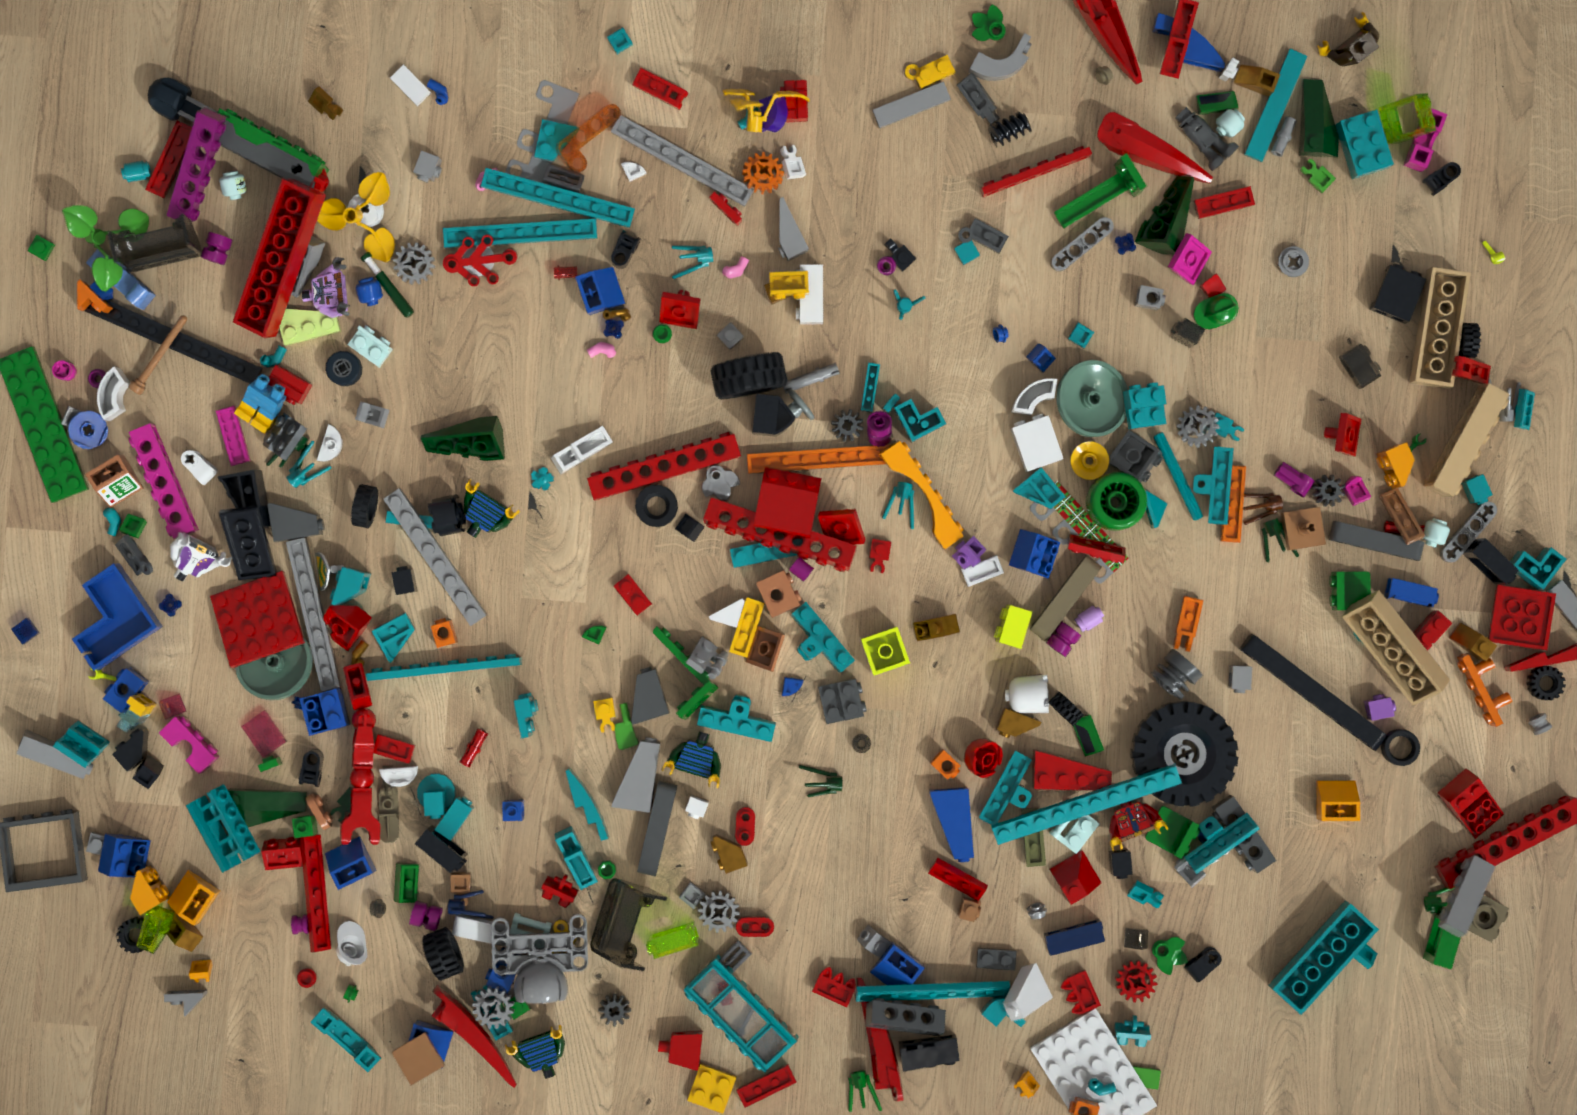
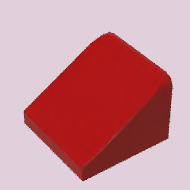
M1217 273L1199 286L1208 298L1221 294L1226 290Z

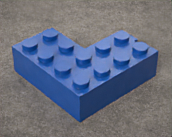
M113 563L82 585L103 618L72 638L81 653L92 652V654L85 655L84 658L92 670L96 671L110 664L158 631L163 625L121 564Z

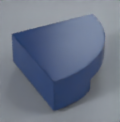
M785 677L782 696H790L796 693L801 688L804 680Z

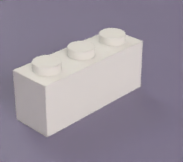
M800 265V270L796 271H808L809 295H805L803 299H796L800 300V308H796V320H800V324H823V265Z

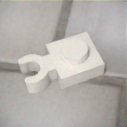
M1232 58L1219 78L1225 82L1229 77L1233 79L1238 71L1236 66L1240 61Z
M795 145L789 148L790 152L787 151L786 146H783L780 149V153L785 158L781 163L786 179L803 178L806 172L801 157H796L795 155L797 152Z

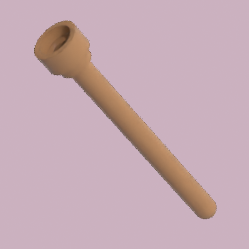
M185 315L180 316L140 377L131 381L128 386L130 390L142 395L146 389V380L187 322Z

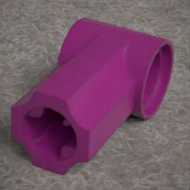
M1285 462L1281 463L1273 475L1288 485L1290 490L1303 498L1315 483L1311 477L1302 472L1299 473Z
M798 557L789 571L804 582L814 568Z

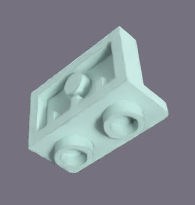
M359 325L357 327L358 331L347 345L380 368L393 350L389 347L390 342L382 336L380 339L373 335L375 331L367 325L364 328Z

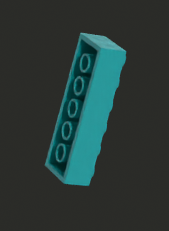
M1345 900L1268 986L1302 1015L1379 929L1351 903Z

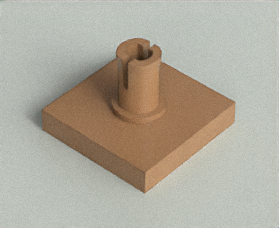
M1320 507L1281 513L1287 551L1326 545Z

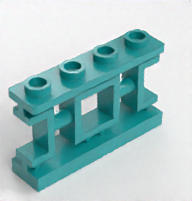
M224 784L207 793L211 801L210 803L204 795L186 805L222 873L242 863L237 855L238 853L243 861L260 853L257 843ZM220 819H221L223 825L225 826V828H226V830H227L229 836H227V834L225 833V831H224V829H223V827H222V825H221V823H220V821H219Z

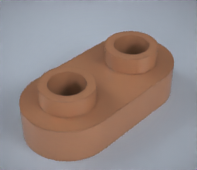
M314 793L308 795L306 802L321 828L326 830L332 827L331 822L333 818L328 811L325 812L321 797Z

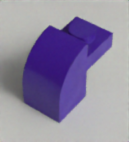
M773 95L759 100L763 104V106H760L761 116L764 115ZM778 97L774 100L767 115V121H763L762 132L766 130L777 132L784 126L788 115L785 97Z

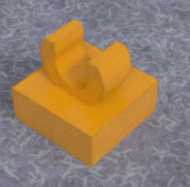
M192 961L189 970L190 979H194L196 983H199L200 979L205 978L206 982H209L213 966L212 961Z
M1028 1070L1022 1074L1014 1088L1020 1087L1022 1090L1020 1096L1026 1095L1027 1098L1034 1096L1040 1085Z

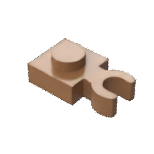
M452 872L451 893H457V895L470 893L471 872ZM469 897L463 899L465 906L468 905Z

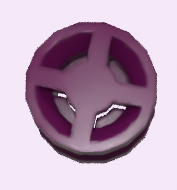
M304 914L302 917L297 915L291 917L293 935L299 932L309 933L307 914Z

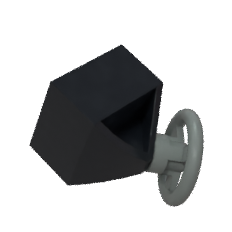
M790 389L788 393L794 401L788 406L780 396L756 394L752 433L753 435L776 437L786 431L802 412L810 420H814L815 417L793 389Z

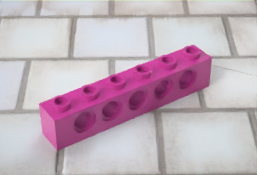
M149 423L130 431L129 442L136 449L138 454L136 459L145 470V473H143L144 478L153 489L151 495L155 501H158L160 506L158 511L161 518H165L168 535L176 539L179 532L191 534L198 531V526L155 424ZM149 441L151 449L146 452L144 444ZM154 459L158 461V467L156 469H153L151 467V463ZM161 477H164L166 480V484L163 487H160L158 483ZM171 494L173 496V502L172 504L168 505L166 503V497ZM176 512L181 516L180 521L177 523L173 520Z

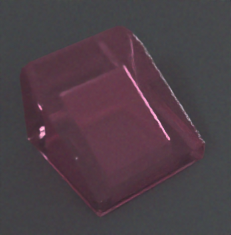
M180 694L159 701L165 719L186 712Z

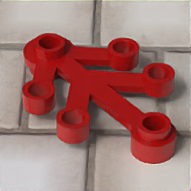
M486 234L482 237L481 243L473 254L468 258H462L467 249L472 248L475 243L472 237L467 236L463 239L461 247L455 254H448L444 258L443 267L449 273L458 272L468 280L470 286L475 287L480 283V277L476 274H471L463 267L471 265L487 278L488 283L496 284L499 280V275L496 272H491L482 264L504 262L511 265L516 262L518 254L514 249L508 248L503 254L481 256L485 249L491 246L494 241L492 235ZM489 237L491 239V243H485L484 238ZM470 239L472 245L467 246L465 240ZM511 254L513 259L507 260L506 255ZM449 261H455L456 266L451 267ZM495 275L497 280L491 281L490 276ZM471 278H477L478 282L472 283Z

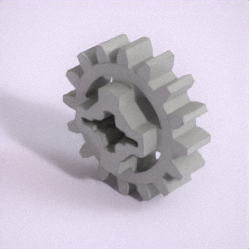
M410 243L407 245L408 248L401 246L402 252H396V255L399 256L398 259H393L397 263L393 267L394 270H399L396 275L398 277L403 276L402 281L404 282L409 279L411 285L414 284V281L421 284V279L428 281L426 276H432L433 273L430 269L436 267L431 264V262L435 261V258L429 257L432 252L430 250L425 252V245L419 248V243H415L414 247ZM415 251L421 252L425 257H418ZM407 254L408 256H407L406 260L403 261V258H404L405 255ZM414 259L418 262L415 268L410 265ZM426 266L424 272L421 273V270L423 269V267ZM404 270L412 271L413 276L407 275Z
M1197 405L1196 410L1189 407L1190 412L1183 411L1185 417L1178 418L1182 422L1177 425V428L1181 430L1178 432V435L1180 437L1183 436L1181 440L1184 443L1188 441L1190 447L1194 443L1197 448L1200 447V443L1206 447V441L1213 442L1212 436H1218L1215 429H1219L1220 426L1215 423L1219 419L1214 417L1215 413L1213 411L1209 412L1207 407H1204L1203 410L1199 405ZM1198 415H1203L1208 418H1200ZM1197 422H1198L1199 424H1201V425H1199V428H1200L1199 431L1196 429V428H1197ZM1189 435H1196L1198 438H1192Z
M722 890L719 891L718 895L712 891L711 897L706 894V902L702 900L700 902L703 908H698V912L703 913L699 916V919L705 920L702 925L708 924L709 931L712 928H716V933L719 932V928H722L724 932H726L727 926L732 929L733 924L731 922H737L738 919L735 915H740V911L735 910L739 907V904L733 903L736 898L732 897L730 899L729 892L722 895ZM715 899H723L725 901L720 903L716 902ZM709 905L711 913L707 916L706 908ZM717 907L718 909H721L724 907L722 911L723 915H714L716 912L715 908ZM729 907H731L732 909V915L730 918L727 915V910L729 909ZM715 920L722 921V924H716L713 922Z
M489 986L487 992L482 989L480 991L481 995H476L475 999L477 1001H474L472 1004L476 1008L472 1013L478 1014L475 1020L481 1019V1026L486 1023L488 1024V1029L492 1025L498 1029L500 1023L505 1026L506 1020H511L512 1016L510 1014H513L515 1011L511 1007L515 1002L509 1001L512 995L506 996V989L500 992L499 986L495 990H492V987ZM497 1002L496 1008L490 1013L491 1007Z

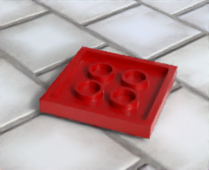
M1496 585L1488 639L1494 643L1547 651L1556 594Z

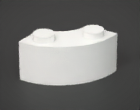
M115 366L105 374L97 393L98 409L103 420L111 421L126 411L123 405V396L130 381L121 368Z
M1042 379L1029 385L1018 395L1011 412L1031 415L1039 402L1054 399L1058 379Z

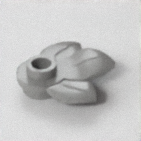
M712 465L707 469V478L702 483V491L705 497L714 493L718 499L727 501L731 493L730 487L740 485V481L733 471L724 470L719 465ZM714 472H719V477L714 478L712 475Z

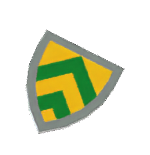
M317 552L315 557L319 589L323 591L328 586L329 574L337 573L344 565L329 566L325 556Z

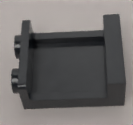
M1389 265L1385 269L1386 274L1376 300L1371 304L1369 310L1406 324L1411 320L1426 279L1421 277L1422 274L1416 271H1405L1401 265Z

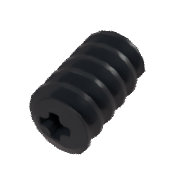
M1019 111L1016 112V117L1010 115L1009 121L1003 118L1002 124L997 121L995 127L993 125L988 126L990 137L996 148L997 142L1004 146V139L1010 143L1011 136L1018 139V132L1025 136L1024 129H1027L1030 133L1032 132L1028 118Z

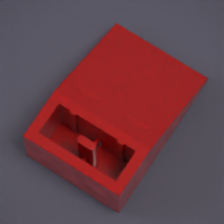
M1467 768L1437 793L1474 839L1479 837L1504 815L1480 778Z

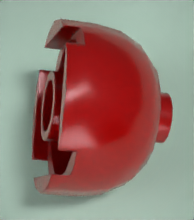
M976 739L965 750V765L971 773L981 778H987L996 772L994 769L997 765L1000 766L1003 757L1002 748L990 739Z

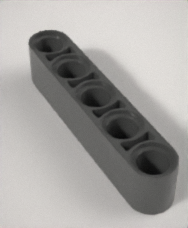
M1333 521L1329 535L1330 541L1415 561L1421 560L1425 543L1418 540L1406 545L1402 536L1338 521Z
M663 781L658 782L638 865V873L656 877L678 785Z

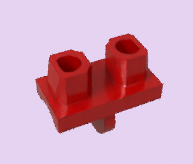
M566 874L563 879L557 876L555 878L547 876L541 887L543 889V898L551 900L553 895L560 897L558 904L564 908L573 903L579 890L572 887L573 883L566 881L568 878Z

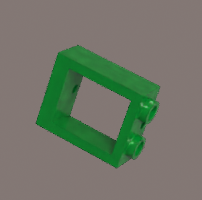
M1435 914L1423 959L1433 965L1452 970L1461 937H1457L1438 926L1441 921L1439 920L1440 915Z

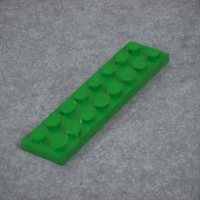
M32 346L0 358V371L51 503L89 490L65 425L61 424L62 417L35 347Z

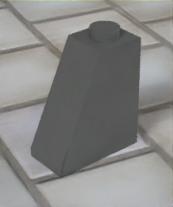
M267 504L274 542L323 535L322 530H325V525L319 515L278 504Z
M651 667L641 669V674L637 675L631 719L632 725L670 713L657 669L652 670Z

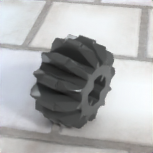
M849 409L848 415H845V411L841 410L842 418L838 414L834 415L839 422H831L832 425L838 426L832 429V432L839 430L836 438L838 439L841 435H844L843 442H846L847 436H849L850 441H854L852 434L859 437L860 434L856 429L863 430L864 428L857 426V424L863 422V419L856 421L855 419L859 413H855L852 417L851 409ZM844 421H849L848 423L851 422L853 424L849 431H846V428H842Z
M1322 475V480H1315L1319 486H1312V489L1317 490V493H1313L1312 496H1318L1319 498L1316 500V503L1323 501V507H1327L1328 503L1333 507L1335 506V501L1337 503L1342 501L1339 496H1345L1344 492H1340V489L1345 488V485H1338L1341 479L1337 478L1334 481V475H1330L1329 478L1326 475ZM1331 488L1332 492L1326 494L1325 489Z
M613 993V999L606 995V1001L601 1000L600 1002L603 1007L598 1009V1012L603 1013L600 1019L602 1020L607 1017L605 1024L608 1025L611 1020L613 1021V1027H616L617 1021L623 1025V1018L628 1020L630 1017L627 1013L631 1012V1008L625 1007L630 1003L629 1000L623 1002L624 995L617 999V993ZM615 1006H617L618 1010L615 1012V1014L612 1013V1009H610V1007L614 1008Z

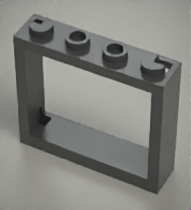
M72 809L61 810L60 814L53 815L52 811L41 813V817H34V814L23 815L22 819L15 820V817L3 818L4 822H0V853L6 892L80 883L88 880L79 812H72ZM70 819L77 874L17 882L10 827Z

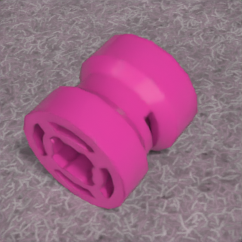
M59 360L52 366L53 375L60 380L70 381L76 376V367L70 362Z

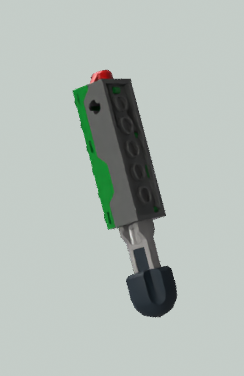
M169 77L160 78L149 86L148 102L151 108L158 114L171 121L178 120L182 116L194 123L197 112L203 108H208L226 117L224 123L226 124V129L220 137V146L282 179H295L320 192H324L328 187L329 178L327 173L329 169L325 166L326 162L314 154L308 156L309 153L297 145L292 147V144L281 136L275 138L271 131L262 126L258 129L259 126L245 117L241 120L242 117L228 108L226 111L219 108L217 112L191 98L192 92L190 87L176 79Z

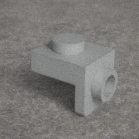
M361 401L355 419L384 428L390 410Z
M1183 856L1182 859L1179 858L1176 861L1174 868L1193 888L1206 874L1203 870L1196 874L1185 860V856Z
M867 925L857 938V941L865 949L879 958L891 945L887 938L876 932L870 925Z

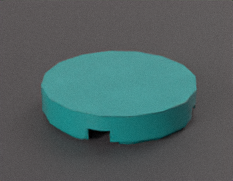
M437 773L424 777L417 789V798L420 804L424 807L423 793L425 791L445 790L447 809L455 799L456 787L453 781L448 776Z

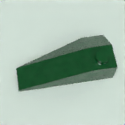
M1303 79L1299 156L1337 158L1339 136L1323 80Z
M1177 176L1163 194L1164 199L1160 205H1155L1152 210L1154 212L1148 221L1145 220L1142 223L1135 239L1137 244L1160 254H1175L1185 234L1194 184L1193 176Z
M498 416L479 417L421 435L420 437L426 452L450 455L451 453L461 454L463 458L474 456L480 457V460L483 461L505 459L503 429Z
M227 789L247 827L306 811L307 792Z

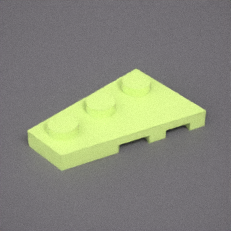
M286 309L280 324V331L285 346L341 332L338 317L331 318L319 311Z

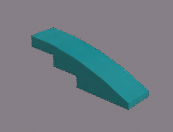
M571 768L567 769L565 772L575 808L583 806L588 824L596 823L600 840L609 839L604 819L595 800Z

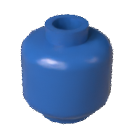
M373 277L358 280L359 283L355 286L359 302L367 303V306L379 304L378 300L383 297L380 282L373 279Z

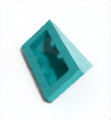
M1146 490V513L1151 529L1159 526L1167 503Z

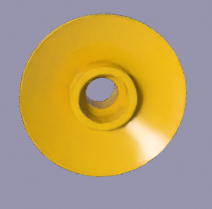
M1084 442L1078 445L1072 452L1071 467L1080 478L1094 480L1101 477L1107 471L1109 455L1106 449L1099 443ZM1088 457L1093 459V463L1091 465H1088L1086 463V459Z

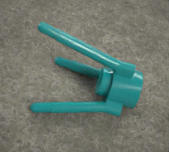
M673 245L672 249L696 251V253L680 255V259L697 257L698 262L702 263L673 275L672 279L684 276L702 267H708L710 262H714L712 248L706 247V245Z
M894 289L893 292L898 301L897 310L900 312L899 319L902 320L904 314L911 311L912 306L923 301L926 297L922 296L911 301L906 297L901 298L898 291Z
M314 441L310 442L294 466L288 470L290 474L286 476V479L295 488L299 485L304 486L310 480L332 468L328 466L307 477L306 473L315 465L314 463H311L304 470L298 468L314 445Z
M898 482L897 487L893 488V493L882 519L886 518L896 495L897 498H900L899 515L902 514L904 501L908 500L909 497L910 529H914V490H912V484Z

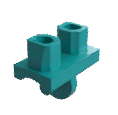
M1132 1015L1131 1021L1124 1020V1023L1115 1022L1114 1029L1118 1045H1127L1128 1038L1135 1039L1136 1046L1145 1047L1147 1040H1151L1150 1026L1144 1025V1022L1137 1021V1015Z

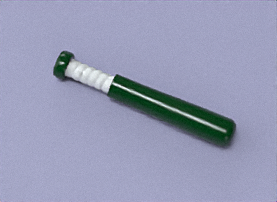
M365 253L361 257L362 262H366L369 268H371L376 275V279L403 316L406 318L412 316L414 313L413 308L373 261L371 253Z

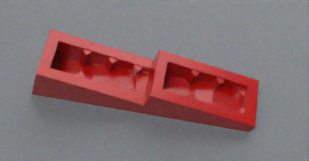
M1178 0L1160 70L1161 75L1179 79L1199 2Z
M1577 643L1548 656L1545 652L1538 651L1504 666L1506 671L1513 672L1577 660Z

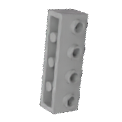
M1475 855L1463 861L1461 875H1458L1454 881V891L1447 897L1446 902L1448 905L1439 916L1441 921L1438 926L1457 937L1467 934L1496 866Z

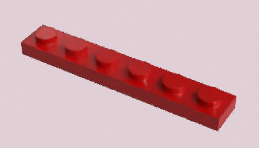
M1084 146L1073 149L1071 154L1066 155V153L1055 156L1053 161L1048 162V159L1037 163V167L1030 169V166L1020 169V173L1016 175L1009 173L1002 176L1000 181L994 182V180L985 182L983 184L984 187L980 190L982 197L1089 158L1092 155L1090 147L1084 148Z
M321 834L300 837L310 951L315 953L331 949Z

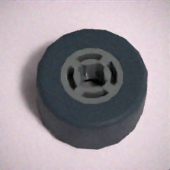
M339 351L328 358L326 373L332 382L340 386H351L360 379L362 364L357 356L347 351Z

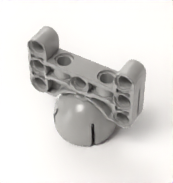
M580 913L573 914L569 920V932L509 935V922L506 918L497 917L492 922V967L494 972L499 975L518 974L514 983L516 1001L519 1003H524V1001L526 1003H550L557 1000H565L568 994V983L563 972L582 971L588 965L587 921L585 916ZM577 917L584 921L583 925L579 928L574 927L572 924L573 920ZM503 921L506 924V928L503 931L496 930V922ZM576 937L583 938L584 944L581 947L574 946L573 940ZM543 939L545 946L542 949L536 948L534 946L535 940ZM497 941H504L506 948L502 951L496 949L495 944ZM567 951V953L552 954V952ZM517 953H528V955H514V956H513V954H517ZM576 957L584 958L585 962L582 966L574 964ZM504 960L507 963V967L504 970L497 969V961Z

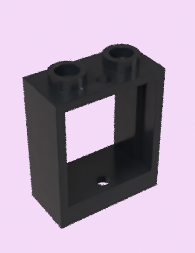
M1486 538L1475 539L1463 553L1494 584H1510L1517 577L1515 574L1519 569Z
M432 825L427 828L415 842V845L449 873L461 869L467 862L465 857L468 854L452 840L450 841L435 831V826Z

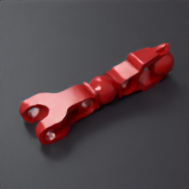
M362 708L356 710L351 719L352 725L355 728L352 740L353 770L350 773V783L353 787H351L350 813L340 823V841L342 845H347L351 842L352 832L359 827L368 830L371 844L378 845L380 842L381 825L373 817L371 811V785L374 782V773L371 770L373 769L374 751L372 729L376 724V716L372 710Z

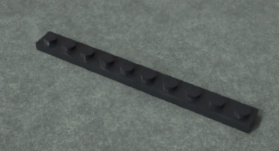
M108 300L105 301L113 307L108 314L102 311L99 313L91 304L84 310L160 345L172 329ZM181 332L178 333L169 347L176 352L250 384L260 376L263 369Z

